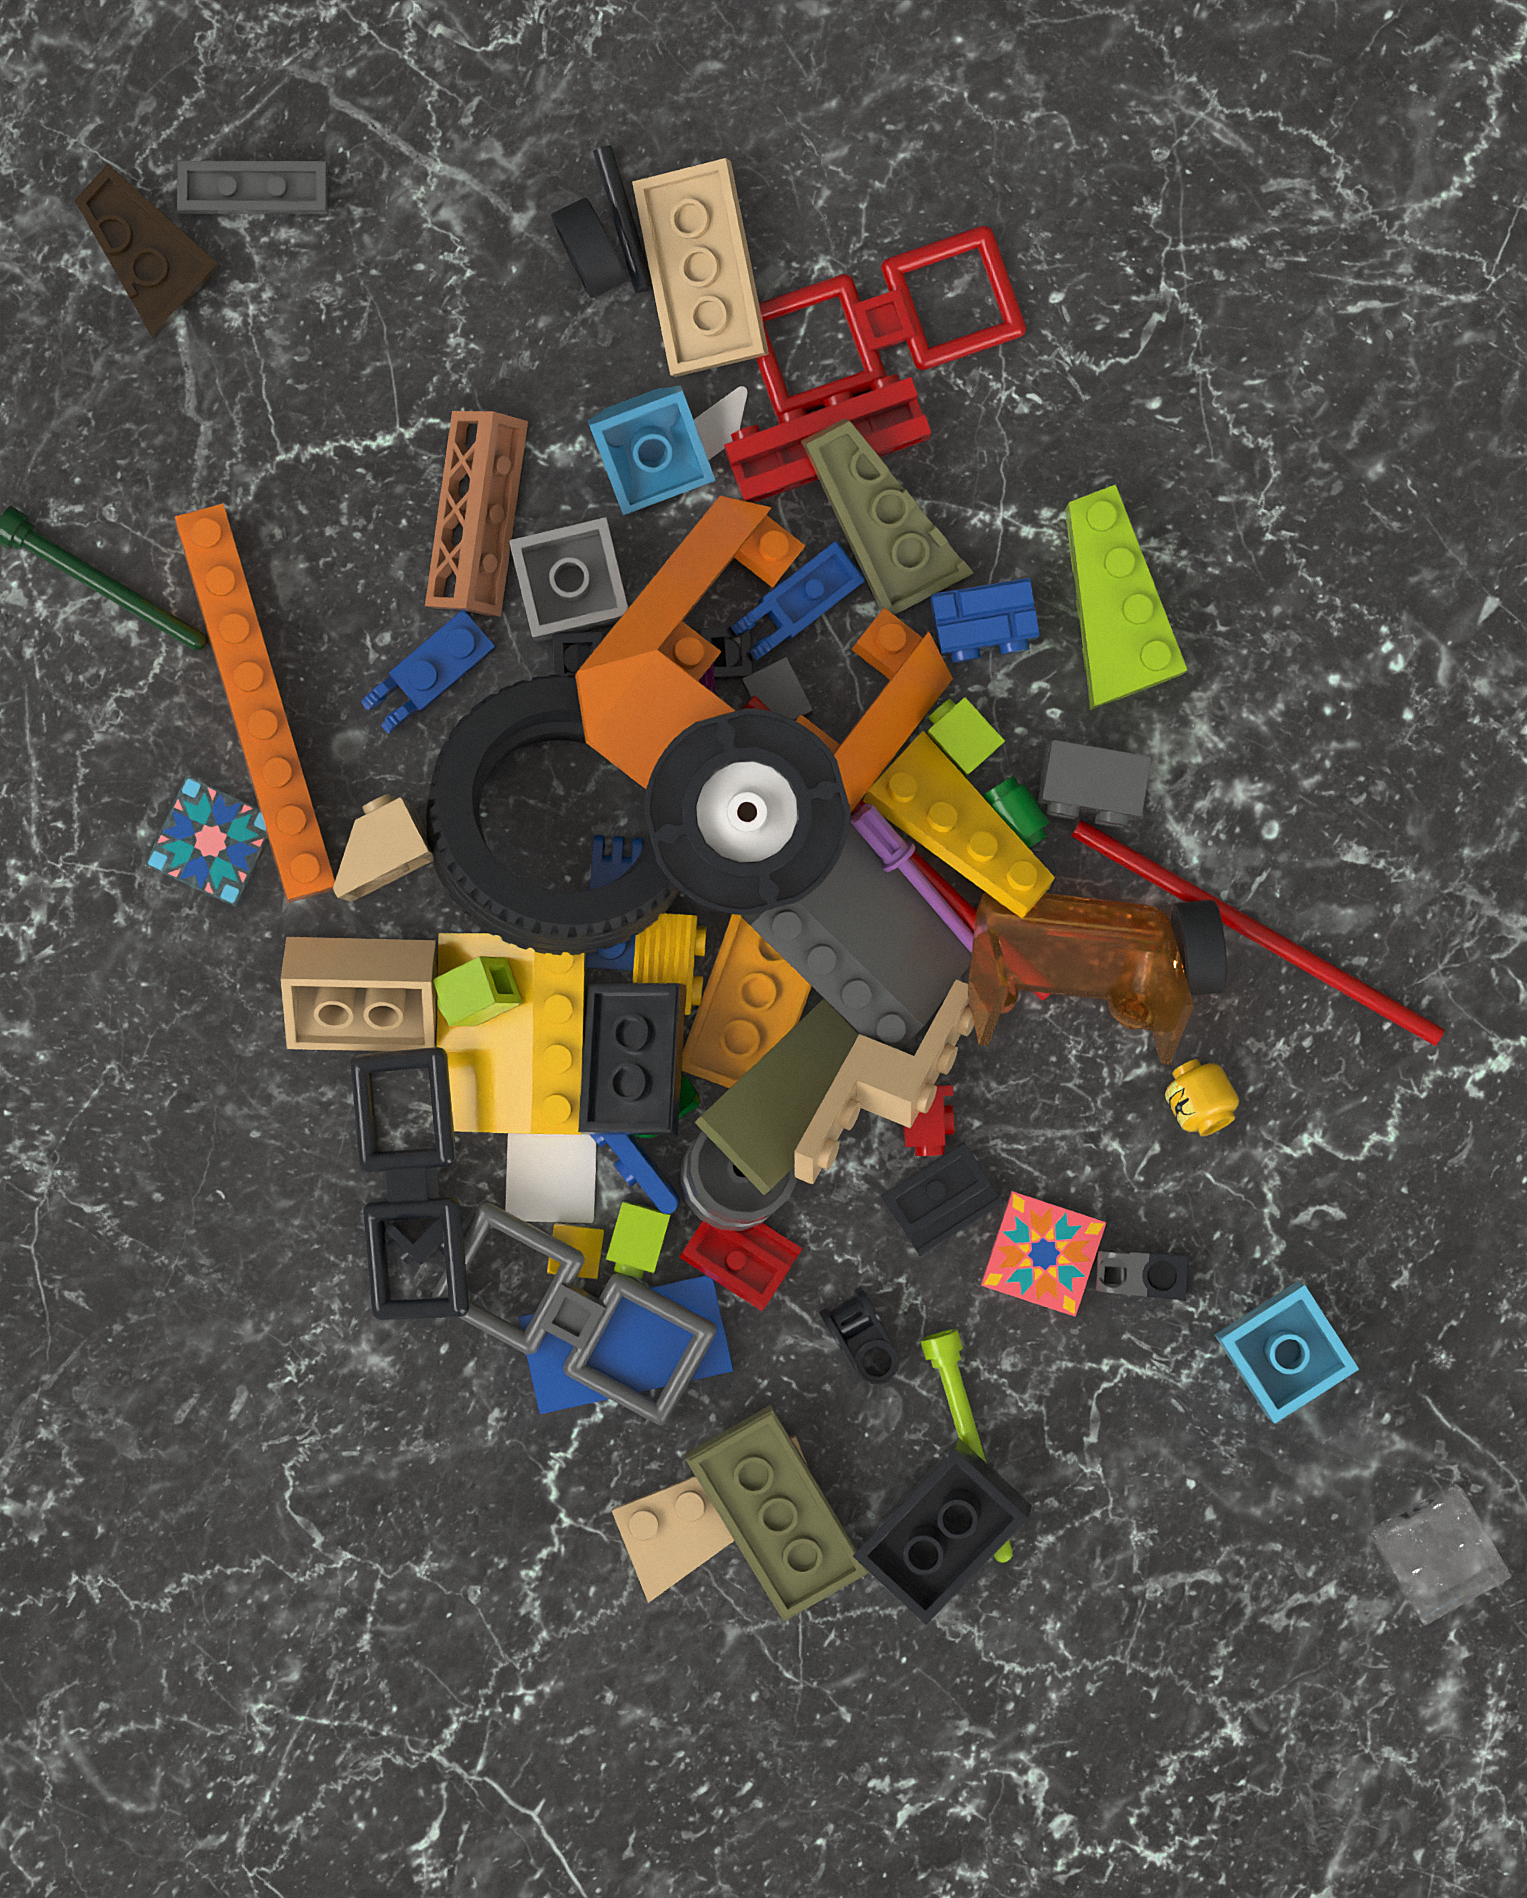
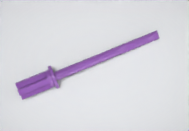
M868 803L862 806L858 813L852 815L850 822L883 861L882 869L885 872H890L898 867L965 947L976 957L977 961L1011 999H1015L1019 990L1016 982L982 945L981 941L909 858L915 850V845L912 841L905 842L873 804L870 805Z

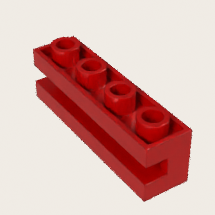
M898 374L890 375L871 383L872 391L853 398L851 391L843 392L824 400L825 408L807 414L805 408L796 409L777 418L779 425L760 431L758 425H753L730 435L732 442L724 444V450L742 501L756 503L819 480L801 441L844 418L854 425L879 457L930 440L932 432L926 416L922 414L919 406L918 394L912 377L900 381Z

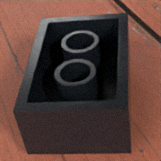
M958 1438L858 1543L853 1557L927 1625L1029 1519L1032 1505L967 1444Z

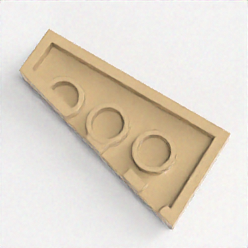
M796 1435L791 1436L792 1441L806 1462ZM695 1475L614 1507L611 1510L648 1603L734 1541Z

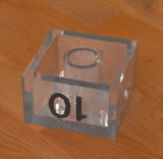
M1453 1482L1367 1530L1414 1617L1424 1626L1512 1577L1464 1490Z

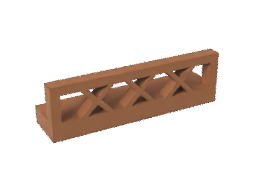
M452 411L425 601L426 607L465 610L486 616H501L511 548L509 540H512L528 421L494 411ZM468 424H478L476 441L468 450L465 445ZM468 474L470 477L469 491L461 499L458 493L460 480ZM461 523L463 526L462 540L454 547L452 544L453 529ZM454 571L456 575L454 598L444 597L446 578Z

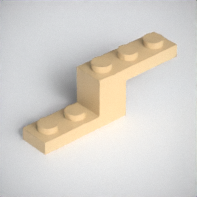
M955 980L915 1056L859 1034L795 1150L796 1178L814 1184L822 1168L830 1169L839 1150L840 1143L837 1140L843 1129H852L858 1118L860 1108L909 1128L912 1127L919 1112L925 1114L928 1112L936 1095L937 1086L934 1084L939 1074L947 1075L957 1055L958 1047L955 1045L960 1035L968 1036L976 1022L978 1009L973 1007L974 986Z

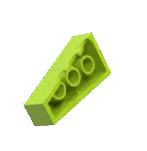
M1116 484L1069 502L1065 508L1072 571L1075 580L1078 619L1080 620L1090 710L1179 677L1188 670Z

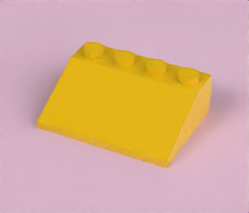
M439 933L438 977L479 956L507 957L522 1004L477 1026H448L447 1020L441 1014L437 1004L436 1047L443 1048L448 1057L454 1131L583 1134L578 1132L586 1010V953H581L580 955H570L567 952H563L562 955L543 954L535 952L532 948L525 950L512 943L508 944L502 941L499 935L493 936L489 933Z

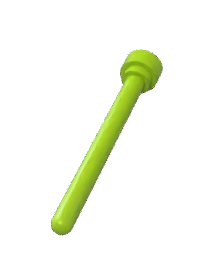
M958 1329L942 1331L920 1339L925 1360H931L932 1367L939 1369L958 1437L986 1462L957 1364L961 1360L959 1351L963 1349ZM1008 1540L993 1555L998 1562L1004 1563L1011 1559L1013 1551L1010 1541Z

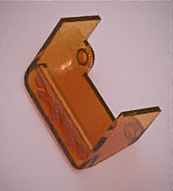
M986 892L983 893L976 911L967 991L979 1045L989 1046L1000 1014L1010 1012L1015 1007L1018 999V990L1106 999L1111 1014L1122 1026L1129 1029L1152 1030L1160 1064H1171L1194 1005L1170 920L1162 911L1145 904L1045 893L1022 919Z

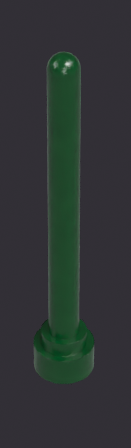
M9 506L0 517V545L7 550L14 547L18 551L25 548L192 650L197 651L205 647L207 639L201 631L33 531L35 526L28 522L29 516L13 506Z

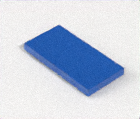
M707 1275L648 1287L712 1321L716 1326V1335L691 1381L732 1372L733 1365L714 1280ZM622 1297L587 1364L638 1392L665 1387L693 1334ZM535 1313L518 1317L522 1330L525 1331ZM549 1332L546 1333L541 1345L534 1354H526L539 1414L609 1399L566 1376L563 1366L573 1345Z

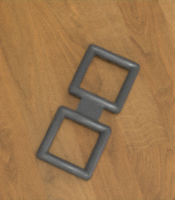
M484 1202L480 1204L463 1235L466 1272L490 1226L561 1263L525 1331L470 1301L468 1313L458 1318L525 1354H534L547 1332L573 1345L563 1366L566 1376L657 1425L666 1424L670 1420L716 1335L717 1329L715 1324L622 1273L613 1274L600 1298L595 1297L573 1285L585 1260L581 1251L492 1203ZM446 1269L432 1294V1298L448 1297ZM622 1297L693 1334L657 1401L587 1364Z

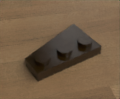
M108 164L75 199L78 208L110 261L121 284L141 316L143 323L151 337L155 339L220 268V265Z

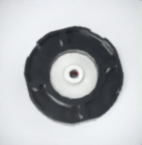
M745 708L695 722L683 730L672 740L658 759L651 773L645 794L644 816L657 863L664 874L680 891L696 902L708 908L735 915H752L799 902L811 894L823 883L836 865L845 846L850 827V806L838 762L830 749L816 734L800 723L782 714L762 709ZM750 803L755 807L756 815L753 820L745 822L739 818L737 810L741 804Z

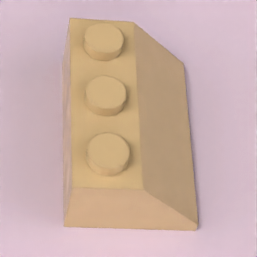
M386 794L362 807L366 815L356 819L334 883L333 890L337 898L354 902L433 861L434 857L427 840L426 828L414 805L404 798L399 797L395 799L394 796L391 797L390 794Z
M286 937L281 972V989L287 1049L398 1051L436 1047L437 991L433 979L437 978L436 940Z

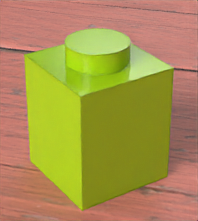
M966 697L957 705L949 698L928 717L934 725L926 734L965 777L1005 742Z
M479 956L433 979L438 994V1008L446 1018L448 1026H477L522 1004L507 957Z
M623 1200L606 1260L616 1262L614 1271L641 1279L643 1278L644 1271L655 1272L671 1213L664 1214L659 1209Z

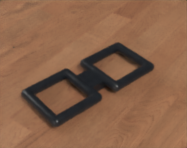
M441 1047L357 1054L351 1059L350 1067L359 1166L365 1172L386 1171L388 1201L370 1202L365 1205L363 1210L372 1314L378 1320L462 1317L469 1311V1295L461 1205L455 1197L439 1196L437 1167H449L456 1161L447 1053ZM428 1068L435 1148L378 1152L371 1073ZM441 1217L448 1297L391 1300L384 1221Z

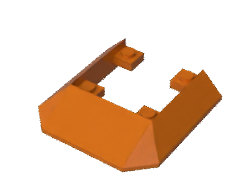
M720 495L575 674L586 743L645 789H647L651 773L658 759L672 740L683 730L695 722L735 711L699 682L721 651L683 621L733 558L737 559L772 588L795 561L806 545L767 516L772 507ZM886 608L881 610L851 650L886 676L889 682L842 743L838 744L803 715L800 714L796 719V722L816 734L836 758L851 812L953 680L930 632L928 631L922 638ZM750 803L741 804L737 810L739 818L745 822L753 820L756 815V809Z

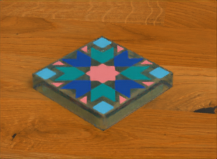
M186 775L145 865L237 907L268 841L261 811L250 804Z

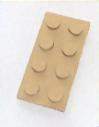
M723 158L633 181L632 184L670 375L674 377L769 355L731 161Z

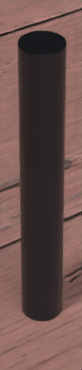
M608 145L597 148L593 151L634 291L635 293H642L653 289L651 276L612 146Z

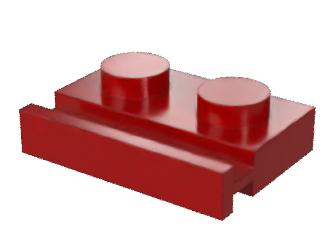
M702 1221L679 1258L760 1311H763L802 1248L764 1223L743 1231L720 1230Z

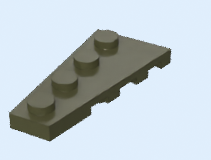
M844 418L801 441L880 611L886 608L893 615H896L930 597L931 594H936L974 574L849 420Z

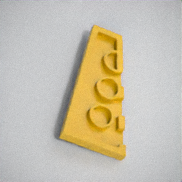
M924 731L914 739L870 787L865 795L864 803L873 804L883 817L1022 919L1046 893L1055 878Z

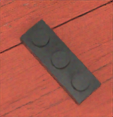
M177 161V211L180 214H328V165L326 161Z

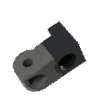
M1098 1250L1095 1290L1106 1293L1186 1301L1190 1253Z

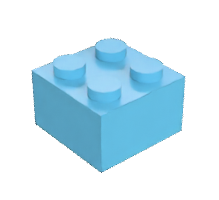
M1298 1281L1214 1334L1263 1412L1273 1423L1279 1422L1359 1370L1307 1287Z

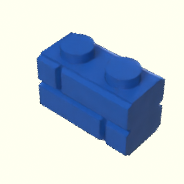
M1030 578L936 593L930 596L938 650L941 656L951 655L952 663L980 659L981 649L1000 647L1001 655L1030 650L1029 641L1039 638Z

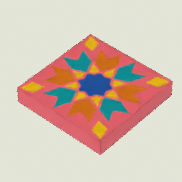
M1011 1191L980 1285L1076 1317L1106 1222Z

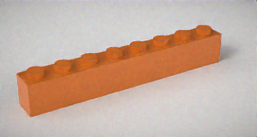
M224 504L175 516L177 532L287 904L333 891L334 876Z

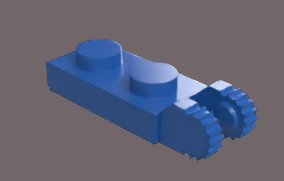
M836 540L758 600L759 605L730 627L736 635L746 633L756 625L760 618L768 614L778 629L769 636H764L753 645L749 652L757 660L785 638L786 640L793 638L866 579Z
M461 610L388 673L390 677L370 691L361 703L367 710H370L382 704L387 696L398 687L404 691L410 700L392 711L381 724L382 728L390 734L418 710L423 712L491 654L496 647L464 610Z

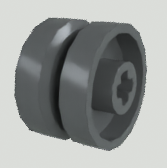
M703 1131L689 1145L680 1166V1187L686 1204L700 1220L720 1230L743 1231L761 1225L789 1199L797 1182L794 1166L767 1194L763 1195L746 1176L739 1177L734 1173L733 1169L735 1170L737 1167Z

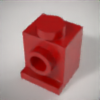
M936 1085V1095L926 1114L919 1112L911 1128L903 1125L904 1146L915 1147V1156L945 1155V1135H954L953 1105H944L943 1096L953 1095V1085Z

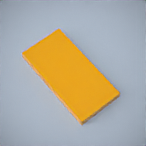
M732 914L704 991L701 1006L698 1008L682 1053L683 1072L731 1088L799 1023L811 989V985L741 915Z

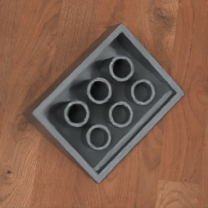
M850 822L848 837L836 865L823 883L811 894L799 902L752 915H741V917L861 1035L901 1050L926 1025L948 995L955 980L960 979L975 956L965 947L898 867L890 872H885L882 869L883 861Z

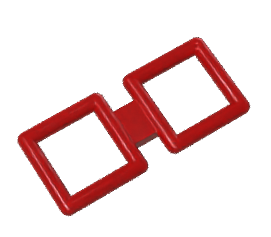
M985 225L885 259L882 262L881 271L889 292L864 301L860 300L853 278L848 274H841L760 302L759 306L769 355L757 357L756 361L775 415L779 417L800 408H805L807 412L824 406L823 401L834 395L851 391L852 395H856L870 390L871 383L887 377L878 351L905 341L915 367L919 370H928L1022 337L1026 332V325L992 229ZM978 248L1003 323L929 348L904 273ZM839 297L864 371L789 396L764 322Z

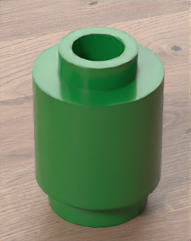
M1014 775L982 796L1028 848L1047 837L1042 828L1049 824L1050 821L1025 783L1020 785Z

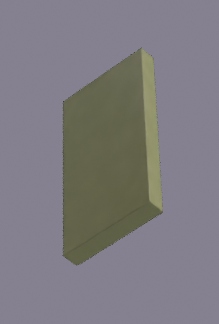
M825 999L817 1004L695 1121L698 1127L763 1195L767 1194L795 1166V1150L859 1036Z
M771 1405L684 1454L685 1460L783 1621L788 1620L870 1573L853 1557L856 1550L855 1544Z

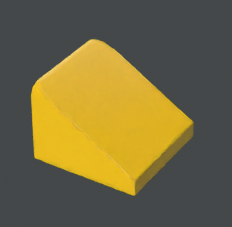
M555 1223L552 1236L581 1251L584 1255V1264L577 1277L598 1279L604 1230ZM549 1257L547 1274L555 1275L561 1263Z

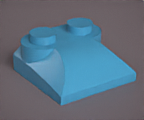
M681 386L652 390L607 407L588 420L623 515L716 481Z

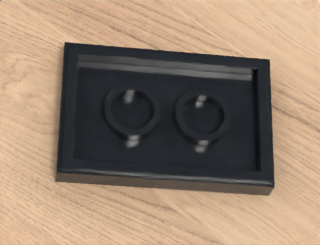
M681 983L587 984L578 1132L606 1135H678L686 999L685 985Z

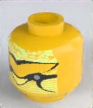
M1194 1059L1184 1063L1172 1072L1175 1080L1167 1087L1165 1097L1184 1130L1188 1132L1198 1131L1200 1136L1203 1137L1221 1130L1234 1121L1236 1117L1233 1112L1239 1104V1097L1221 1066L1215 1063L1201 1065L1198 1059Z

